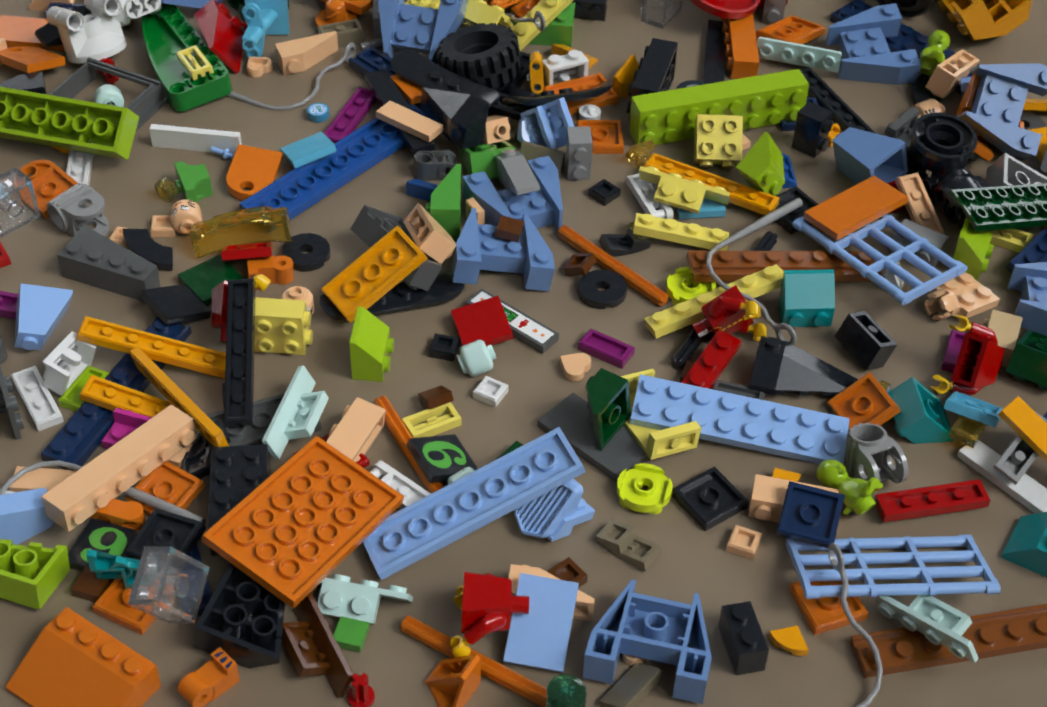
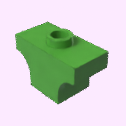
M184 161L174 163L177 178L175 186L178 194L182 193L184 199H189L196 203L202 198L213 196L211 180L205 164L191 166L184 163Z

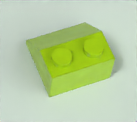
M765 131L736 168L749 187L775 196L785 184L783 154L769 133Z
M966 217L953 259L965 264L968 267L966 273L972 275L978 281L980 273H986L990 260L987 258H991L994 244H990L993 234L991 231L976 232Z
M358 306L349 342L352 380L383 382L385 372L390 371L391 357L388 355L394 351V338H390V327L364 307Z

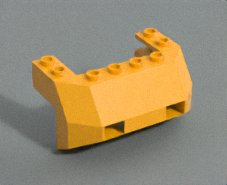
M939 0L937 4L943 12H949L947 16L953 24L958 23L956 27L963 36L966 35L971 40L1005 36L1027 21L1032 0Z

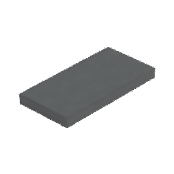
M284 394L253 402V425L226 427L231 440L228 445H263L262 439ZM224 410L207 414L212 421L221 418L224 422ZM320 420L318 421L314 429V432L322 430Z
M575 393L570 394L538 420V427L546 433L560 427L576 454L615 481L618 480L623 470L627 468V472L630 469H634V465L640 464L648 458L624 426L621 427L602 451L598 450L590 424L588 402Z

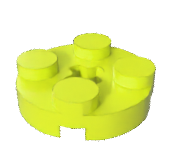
M689 266L676 269L675 274L672 276L670 274L667 278L666 292L672 299L674 306L716 289V282H693V274L690 273Z
M646 463L636 464L634 469H630L627 472V468L623 470L617 480V495L620 505L623 508L655 515L661 513L663 507L671 499L673 488L671 479L664 475L665 471L658 466ZM643 485L648 486L647 491L641 490L639 488H642Z

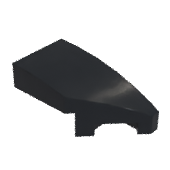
M628 229L626 235L601 234L599 243L606 253L614 257L650 248L652 241L648 238L639 239L633 234V230Z

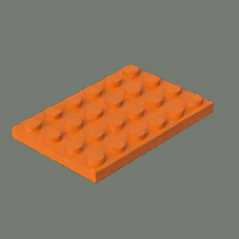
M316 435L202 536V542L294 609L403 503L404 496Z

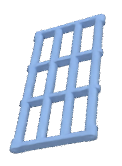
M886 214L878 218V221L861 227L860 230L846 235L835 243L810 226V222L805 220L804 216L794 220L792 223L795 229L808 235L826 248L830 254L836 255L857 270L862 277L868 278L892 295L902 305H906L949 280L962 275L968 268L959 260L956 261L929 243V240L926 238H922L895 220L892 215ZM888 226L912 242V244L903 247L880 230ZM871 236L894 253L886 257L862 239ZM853 245L876 262L867 266L844 250V248ZM922 249L950 269L942 273L914 253ZM905 259L932 279L923 283L897 265L896 262ZM886 268L914 289L905 293L877 272Z
M971 534L928 537H848L846 539H835L834 541L840 550L850 551V553L843 554L844 565H856L857 569H845L848 581L863 580L864 585H849L847 597L935 596L936 594L973 593L1000 594L1001 591L999 582L994 577ZM786 539V549L791 557L805 599L841 597L843 585L811 586L810 584L811 581H842L837 570H805L804 566L831 565L828 554L799 555L798 552L828 550V548ZM966 547L968 551L918 552L916 548ZM905 548L907 552L861 553L860 549ZM974 562L976 566L925 567L924 563ZM912 563L914 567L868 568L866 564ZM983 577L984 579L983 582L934 583L932 578ZM920 579L922 583L875 584L874 580Z

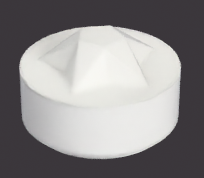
M586 104L580 107V120H600L601 109L598 106Z

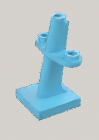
M245 0L242 14L248 27L242 37V46L246 50L245 54L248 58L261 57L264 52L265 35H289L288 0Z

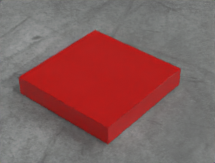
M262 242L224 246L221 251L222 261L272 256V243Z
M499 296L451 310L462 346L479 339L483 340L486 346L514 339Z

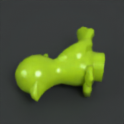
M936 30L929 35L928 47L924 48L920 54L921 67L919 72L932 76L937 65L946 60L943 52L950 44V37L946 32Z
M832 459L823 461L817 468V478L823 487L839 489V494L845 495L843 501L846 506L843 510L844 516L852 513L853 510L859 516L877 504L872 498V494L883 487L878 478L871 477L869 481L860 478H850L845 466L841 462Z

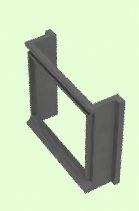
M90 57L87 58V62L49 94L74 98L96 78L94 69L147 86L148 88L126 107L139 116L136 131L168 102L166 98H163L161 81Z

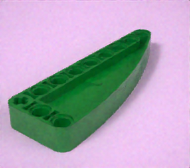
M161 2L159 12L155 14L148 13L142 16L143 35L156 80L161 81L163 94L175 111H187L232 92L228 69L209 49L207 43L176 5ZM194 45L198 47L209 61L214 71L212 74H209L208 71L205 72L206 76L201 77L199 74L196 80L191 78L176 56V52ZM193 52L190 53L196 59L197 63L201 67H203L202 63L198 60Z

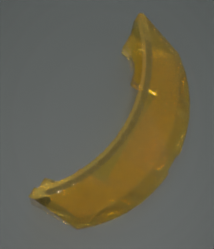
M271 206L231 211L213 216L212 219L207 221H199L193 224L189 231L196 258H202L221 251L224 246L292 242L287 207L272 209Z

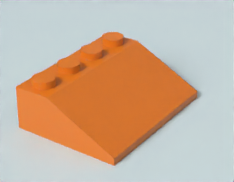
M66 607L44 627L5 688L30 707H141L161 687V682L156 664Z

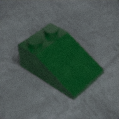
M1028 329L1016 343L1006 372L1011 373V377L1020 381H1026L1027 379L1035 382L1038 388L1046 391L1047 336Z

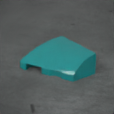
M87 550L86 557L91 572H96L97 579H123L125 588H155L158 571L156 563Z

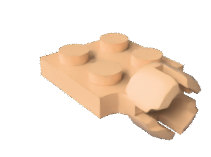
M965 272L929 291L930 293L927 295L928 299L925 300L924 307L928 316L939 313L932 317L934 320H943L954 314L970 318L997 307L1000 298L993 294L989 288L984 287L975 280L972 275Z

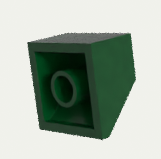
M603 368L588 379L585 387L590 424L596 447L600 451L604 449L631 417L628 380Z

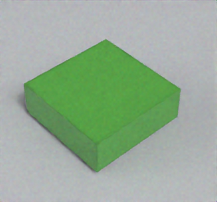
M341 616L333 635L340 648L361 653L370 629L369 622Z

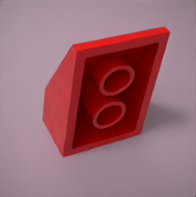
M210 0L194 16L209 49L237 74L240 72L243 52L242 37L244 32L241 28L243 24L236 16L232 17L229 14L230 11L223 3L218 4L215 0Z

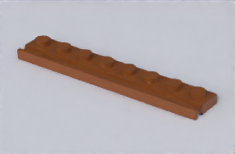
M724 250L714 253L711 260L714 273L723 282H734L775 264L783 271L834 269L835 282H872L868 278L862 277L857 270L828 251ZM710 251L687 252L686 259L690 273L693 274V282H716L710 276L706 266L707 255ZM847 251L867 266L876 262L862 251Z
M1047 604L970 616L972 624L962 635L973 643L979 659L1047 648ZM906 627L868 633L879 650L883 667L882 675L970 661L965 657L963 659L958 658L946 646L940 643L939 645L933 644L924 634L917 630L912 632ZM861 634L851 636L850 644L854 647V654L864 678L875 677L877 668L873 652L867 640Z

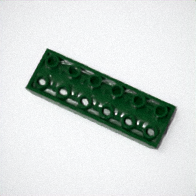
M1047 183L951 189L949 192L953 201L963 209L969 223L976 232L1047 226Z

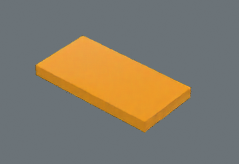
M397 225L322 287L321 290L344 317L352 323L355 320L358 306L364 307L367 310L428 258Z

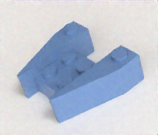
M378 0L385 55L393 58L394 49L412 50L417 53L429 54L428 59L438 64V46L443 38H447L448 34L456 32L465 16L468 0H441L439 9L404 4L405 0Z
M896 3L875 6L829 26L826 46L838 45L843 58L838 74L839 79L892 85L913 83L916 80L921 67L916 50L890 52L885 39L898 36L902 16Z
M1039 63L980 64L971 69L969 73L981 77L971 112L965 111L957 115V117L967 122L978 135L1003 153L1024 160L1035 157L1042 134L1020 128L1018 125L1027 93L1031 92L1040 96L1047 95V66Z
M549 156L527 161L540 185V190L516 195L508 188L496 191L485 171L463 176V199L466 203L467 199L474 198L485 210L486 224L497 226L501 215L521 220L523 213H527L536 229L554 224L557 230L562 227L563 206L558 169Z
M472 208L456 242L457 246L454 250L451 265L452 283L477 285L480 270L521 273L524 277L525 289L549 291L555 271L553 253L527 213L522 215L521 221L525 222L519 242L517 243L495 237L497 226L478 224L476 208Z
M1047 262L1015 264L1007 289L1020 290L1022 299L1019 300L1014 315L1023 317L1021 327L1047 336Z
M631 580L591 631L584 657L583 678L613 684L620 653L678 666L673 698L703 704L712 656L699 593H694L692 605L635 593L636 580Z

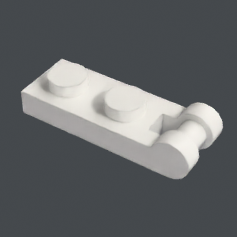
M639 174L627 176L626 184L645 214H651L654 217L673 219V210L670 205L654 201V195L658 187L657 184L639 179Z
M381 460L372 466L371 474L377 478H382L380 480L404 496L403 503L398 507L400 509L431 494Z

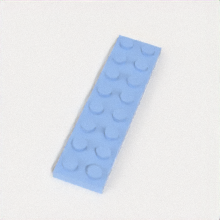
M640 374L630 424L663 430L696 421L701 426L699 439L821 464L829 459L837 460L844 464L850 418Z
M557 427L390 515L363 541V544L377 574L383 580L585 473L584 466L560 427Z

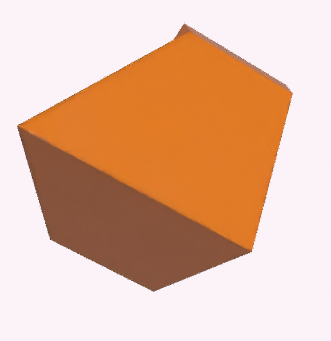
M478 654L444 659L437 664L425 680V683L429 687L438 707L465 706L481 684V658Z

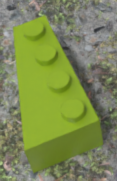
M1 539L0 598L40 610L70 571L67 546L56 545L55 549L44 548L42 543L30 542L29 546L15 545L12 540Z

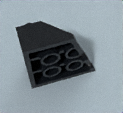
M230 563L194 627L193 647L210 654L221 647L238 665L246 668L279 664L285 602Z

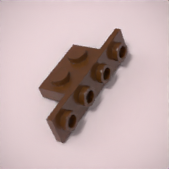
M310 592L294 608L300 622L283 623L282 642L299 677L326 675L337 698H342L352 681V670L348 666L327 621H325L317 601Z

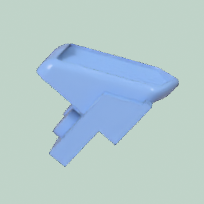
M559 98L520 113L521 118L518 124L517 139L521 144L523 141L552 149L565 146L567 127H574L565 98Z
M572 479L515 509L514 515L522 534L536 538H547L553 542L570 535L573 526L591 520L595 510L581 498L583 487L576 480Z

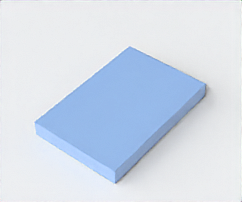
M520 573L516 596H529V614H512L504 663L558 673L564 672L579 583Z

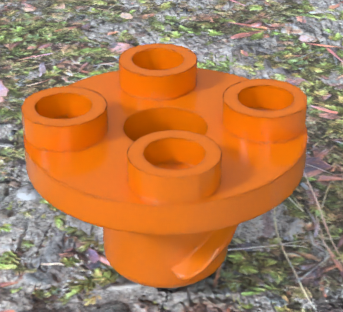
M328 0L325 3V9L319 12L315 18L316 27L357 19V16L345 9V2L343 0Z

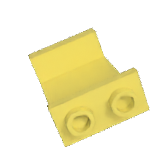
M654 369L621 376L629 382L631 414L640 374L655 377ZM631 417L624 424L625 428L628 429L650 460L697 448L701 432V426L696 421L663 430L630 424Z

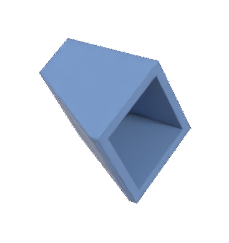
M849 127L832 140L837 170L855 184L872 176H876L882 181L889 183L908 172L905 142L900 139Z

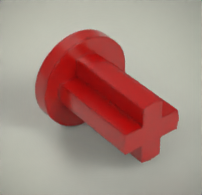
M104 58L99 60L115 66V63L111 58ZM96 69L109 84L113 85L115 81H119V77Z
M357 673L353 674L351 677V688L347 693L349 705L351 707L372 706L375 701V692L369 686L367 674L363 673L360 676Z

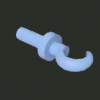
M212 146L210 149L211 152L222 155L225 160L228 158L233 159L235 155L228 148L222 150Z

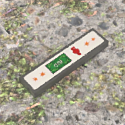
M481 289L466 301V305L495 296ZM500 299L514 337L541 353H544L559 340V333Z

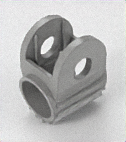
M77 183L47 203V213H49L54 225L61 232L66 231L72 237L84 225L88 224L96 225L92 230L103 236L109 231L108 219L103 214L105 209L104 198L86 184Z
M860 422L859 425H853V428H849L844 466L851 478L869 481L871 477H875L880 482L890 479L896 484L906 481L909 472L906 456L897 442L887 435V431L883 427L869 422L864 424ZM891 457L895 460L896 468L892 463ZM863 467L866 468L867 475L864 473Z

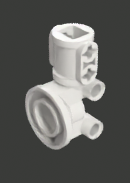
M83 0L85 7L91 10L92 14L83 16L79 12L53 6L47 11L46 17L51 25L57 26L68 61L71 63H86L88 57L101 60L121 52L127 45L121 27L129 25L131 20L148 13L155 14L159 12L161 0H152L150 3H148L149 0Z

